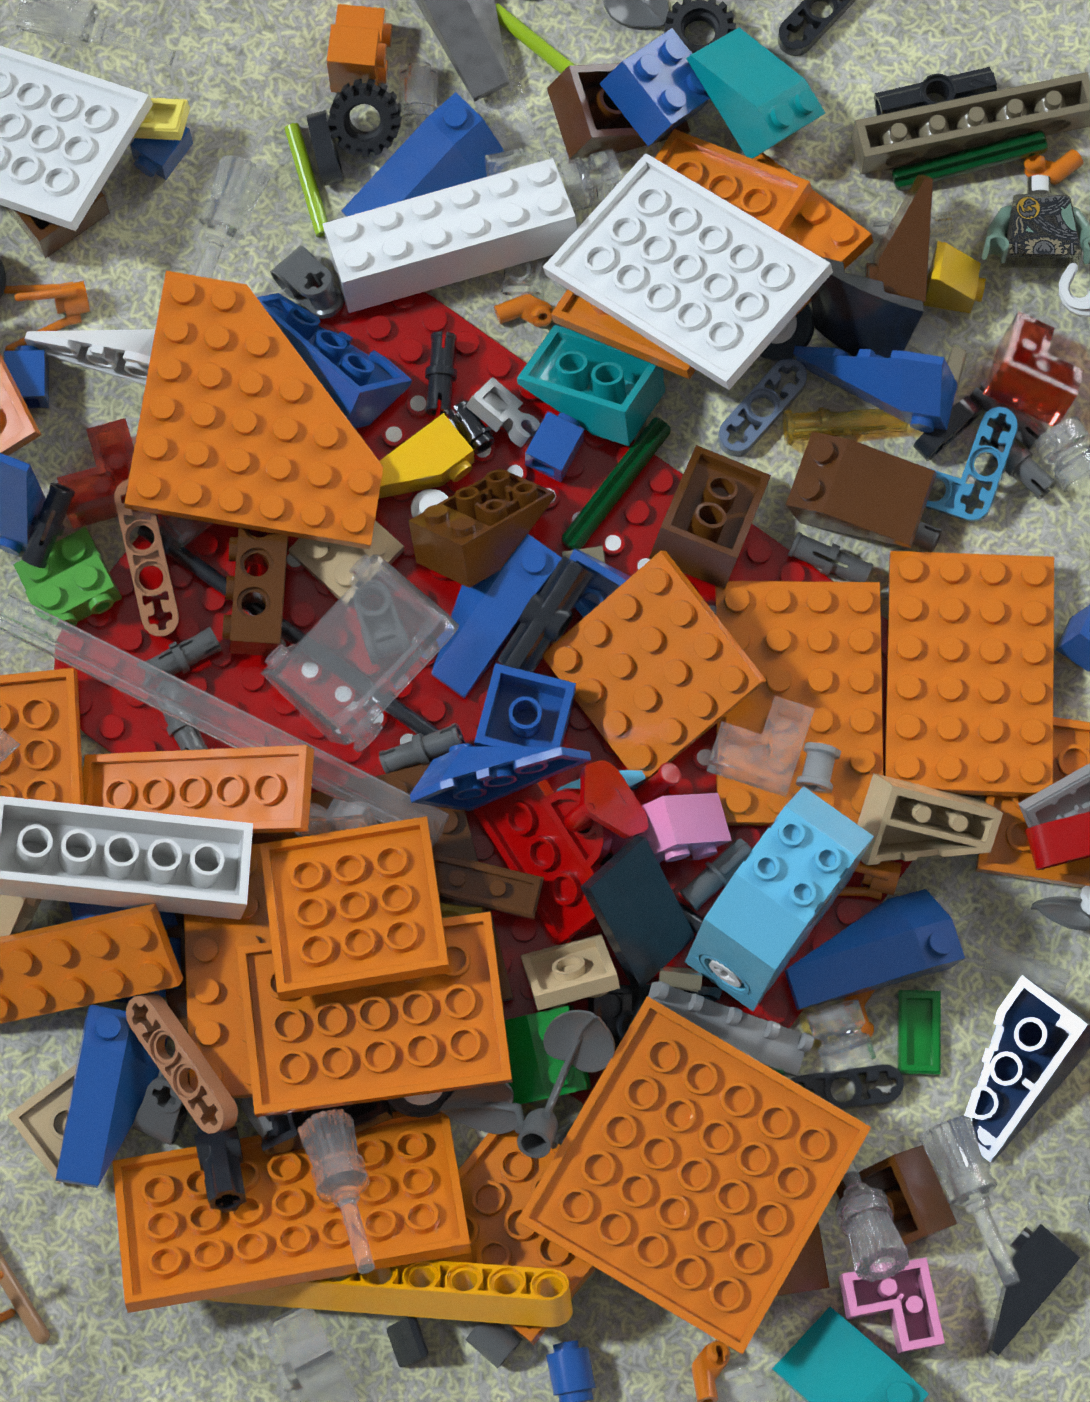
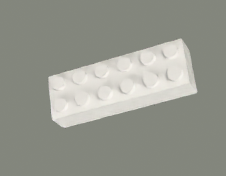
M551 158L323 223V229L330 258L348 312L351 313L554 255L577 230V224L573 208L554 159Z
M0 796V895L135 908L156 903L158 911L241 919L248 899L253 823Z

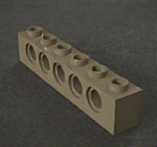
M1088 72L855 120L851 140L860 175L914 164L1038 130L1043 131L1045 136L1090 127V78Z

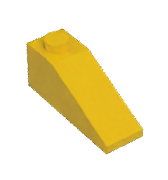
M444 413L379 461L383 466L379 498L440 487L450 480L457 482L472 470L471 464L474 463V450Z

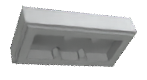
M1090 763L1018 803L1028 828L1090 812Z

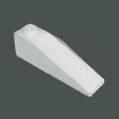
M155 329L27 331L24 339L27 345L35 346L39 350H45L48 357L145 386Z

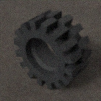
M683 0L682 5L677 1L672 6V13L668 12L664 33L673 28L693 54L735 30L736 23H733L734 15L732 11L727 13V5L723 1L717 5L716 0ZM704 21L712 26L715 36L709 43L697 45L691 43L686 38L684 31L690 23Z
M357 79L351 86L349 83L344 85L341 92H337L329 111L328 126H331L330 134L332 138L337 137L339 140L337 145L341 149L347 146L350 148L349 154L354 156L356 151L362 152V157H369L370 152H374L375 155L381 154L384 147L388 149L392 145L401 125L402 116L400 114L402 108L400 103H396L397 95L394 91L388 93V86L384 83H381L380 87L374 85V79H368L367 83H362V79ZM361 104L371 105L380 115L379 126L372 131L357 129L350 120L351 110Z

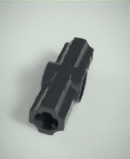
M990 67L951 76L932 74L927 76L921 83L875 93V112L878 116L935 104L936 102L931 101L927 97L931 93L940 94L944 97L945 101L993 92L997 91V82L994 72L991 71Z
M563 556L542 591L534 594L525 606L519 618L521 624L501 653L498 661L504 666L534 673L550 645L555 644L566 631L574 615L572 613L573 609L595 575L567 556Z
M197 1125L198 1133L194 1134L200 1169L204 1171L205 1175L204 1182L210 1209H217L222 1213L235 1211L241 1204L247 1202L240 1165L244 1162L237 1126L226 1131L208 1134Z

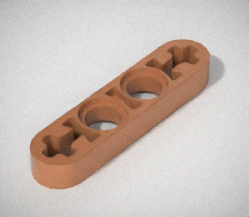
M127 479L117 486L114 493V501L140 616L144 628L150 634L166 636L177 627L179 613L156 513H150V520L137 519L128 525L126 524L124 516L133 515L132 509L124 508V503L121 500V496L127 492L129 481ZM139 525L149 527L154 533L153 544L145 550L135 548L130 541L132 530ZM156 566L162 571L163 582L159 588L149 590L141 585L139 575L144 567ZM167 591L169 600L161 599L160 601L163 611L171 612L172 619L166 622V629L159 630L157 624H150L148 616L155 614L153 601L145 605L143 596H156Z
M155 993L133 997L126 1008L127 1022L202 1131L208 1134L226 1131L234 1127L238 1117L237 1105L166 1001ZM168 1035L175 1043V1054L173 1057H170L165 1050V1039ZM190 1068L198 1076L199 1082L196 1091L188 1083L187 1077Z

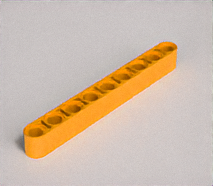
M439 1260L417 1262L207 1299L225 1303L539 1327L561 1326L569 1321L573 1314L569 1280L559 1270Z

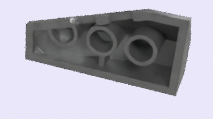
M415 0L474 102L510 85L495 0Z

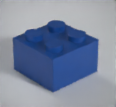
M673 28L624 59L600 83L601 87L648 147L693 117L711 101V98L686 59L692 54Z
M495 663L474 746L562 747L574 703L576 683Z

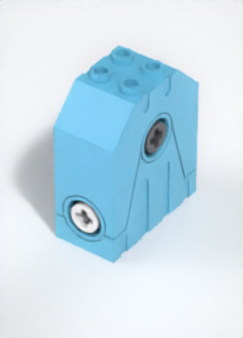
M803 786L784 806L771 828L766 830L751 850L747 860L742 862L707 913L685 963L702 973L703 976L751 1011H754L767 990L772 987L786 968L791 957L795 956L809 937L814 926H817L833 904L837 895L848 884L874 836Z

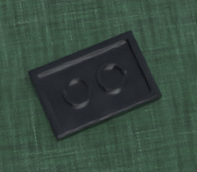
M635 836L580 886L632 987L641 989L660 971V968L666 966L695 938L646 837Z

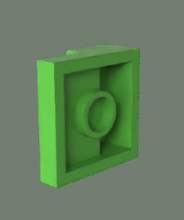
M86 526L55 542L46 568L32 566L23 560L13 564L35 614L49 636L71 630L78 621L91 614L103 613L109 610L114 602L122 599Z

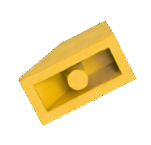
M937 241L929 267L926 302L923 303V306L971 313L974 302H982L986 278L979 277L981 263L948 243Z

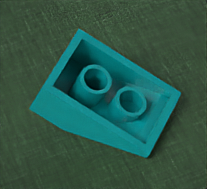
M740 27L686 58L746 157L751 159L757 157L825 114L824 109L807 81Z
M557 325L552 327L517 377V383L560 413L567 414L576 419L580 426L591 434L627 446L631 444L665 393L663 368Z
M831 1306L772 1368L806 1402H923L929 1395L894 1360Z

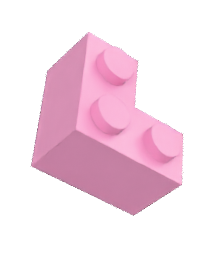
M718 793L662 796L642 805L649 824L647 830L638 836L646 837L658 863L666 860V862L677 861L690 856V854H692L693 860L708 858L717 854L716 847L732 841ZM612 832L611 849L613 856L634 837L624 839Z
M927 1257L843 1273L838 1277L846 1319L889 1312L897 1354L938 1347L945 1343Z

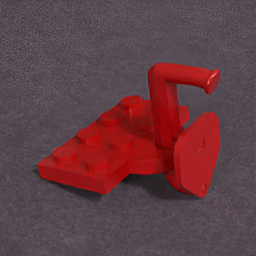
M600 760L587 764L581 769L580 788H566L554 793L545 779L473 810L510 870L544 877L545 880L537 914L557 945L567 942L597 919L580 886L601 868L600 863L609 853L613 839L612 832L624 839H629L646 831L649 823L642 805L652 801L669 786L679 783L681 773L676 765L669 762L663 763L654 776L637 789L631 790L615 766L607 761Z

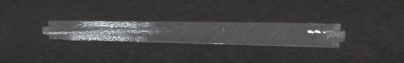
M10 593L6 599L2 598L0 601V631L233 748L308 745L314 749L312 788L382 823L427 816L432 848L436 841L438 842L444 826L449 819L448 813L434 806L411 803L410 794Z

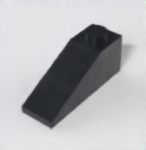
M1042 1224L1036 1226L1033 1231L1025 1227L1009 1245L1015 1252L1008 1259L987 1353L992 1358L999 1356L1080 1259L1077 1254Z

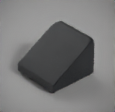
M406 1317L387 1328V1334L399 1367H406L428 1359L430 1354L417 1317Z

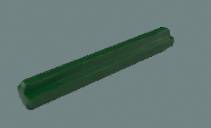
M1043 131L1030 132L895 168L892 170L893 183L898 191H903L911 188L918 175H926L933 178V182L1045 153L1048 151V143Z
M658 417L651 420L563 533L561 539L566 547L574 550L581 549L670 435L671 427Z

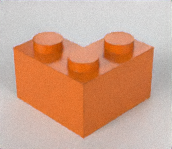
M338 4L336 22L331 24L327 54L331 92H341L344 85L349 83L351 86L357 79H362V83H367L368 79H374V85L379 86V83H387L388 60H386L387 47H391L393 24L386 23L385 8Z

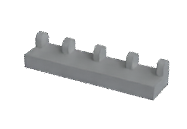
M662 981L652 982L648 997L770 1068H781L789 1076H798L804 1053L810 1051L813 1046V1035L800 1033L780 1026L779 1023L774 1021H766L752 1016L735 1007H727L705 999L704 996L674 988Z

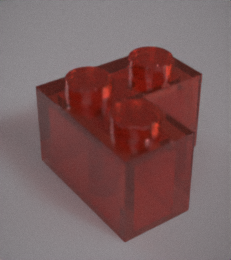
M1018 311L998 344L983 394L1057 428L1078 395L1084 370L1048 353L1054 327Z
M126 418L87 428L86 431L96 467L57 477L59 484L75 491L67 511V516L73 529L118 517L114 493L121 482L129 479L135 447ZM126 494L121 496L122 503H125Z

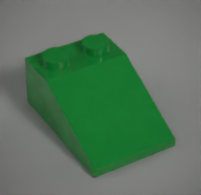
M574 1005L505 1020L513 1081L508 1084L514 1091L513 1103L524 1104L550 1097L565 1061L555 1059L546 1053L543 1043L544 1034L554 1018L562 1013L574 1010ZM572 1064L559 1096L592 1088L589 1072L581 1071Z

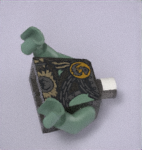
M1033 175L1027 178V194L1014 195L1011 204L1002 207L987 228L982 259L987 260L990 254L997 255L1001 258L1000 267L1067 268L1070 263L1078 265L1082 250L1083 263L1090 264V224L1080 209L1072 206L1070 196L1051 194V178L1049 176Z

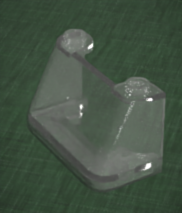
M366 554L352 566L349 571L353 575L349 582L352 586L298 644H292L287 648L281 644L273 650L265 660V663L268 665L267 668L261 673L330 742L348 745L356 740L452 638L459 627V624L446 611L378 554H373L371 557Z

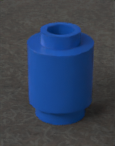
M578 1340L554 1344V1353L546 1355L553 1395L558 1396L559 1402H586L594 1400L592 1389L596 1388L588 1347L579 1348Z

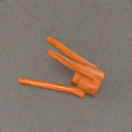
M72 281L62 284L5 286L4 293L15 294L14 299L16 301L54 299L57 314L66 313V317L37 331H58L68 325L82 323L80 314L90 312L84 281L74 283ZM25 337L7 345L5 351H15L16 347L27 345Z
M891 860L880 861V864L876 865L859 863L855 871L863 873L862 883L869 885V887L845 886L837 896H867L881 900L882 893L893 896L898 884L902 864Z

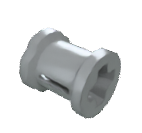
M806 742L804 746V751L807 753L802 776H797L796 785L801 788L804 786L813 792L832 793L831 775L835 760L840 758L841 751L827 744Z

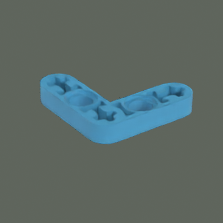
M996 407L985 413L961 479L935 470L937 473L935 479H939L945 484L946 493L939 501L928 500L925 508L968 522L981 521L988 515L1018 432L1017 419L1012 411L1004 407ZM1000 416H1005L1006 425L1011 427L1009 432L1002 431L997 442L999 446H1005L1004 452H1000L992 446L980 445L982 439H986L991 443L994 431L988 424L990 420L998 421ZM985 453L995 456L998 460L997 470L989 476L978 474L974 467L977 457ZM969 477H972L979 483L992 484L990 491L983 487L981 488L979 500L984 503L982 509L975 508L973 514L967 513L966 505L961 503L963 497L970 498L975 488L974 484H967Z

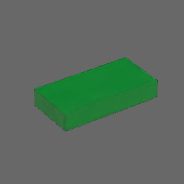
M898 990L897 1069L902 1075L940 1076L941 991Z

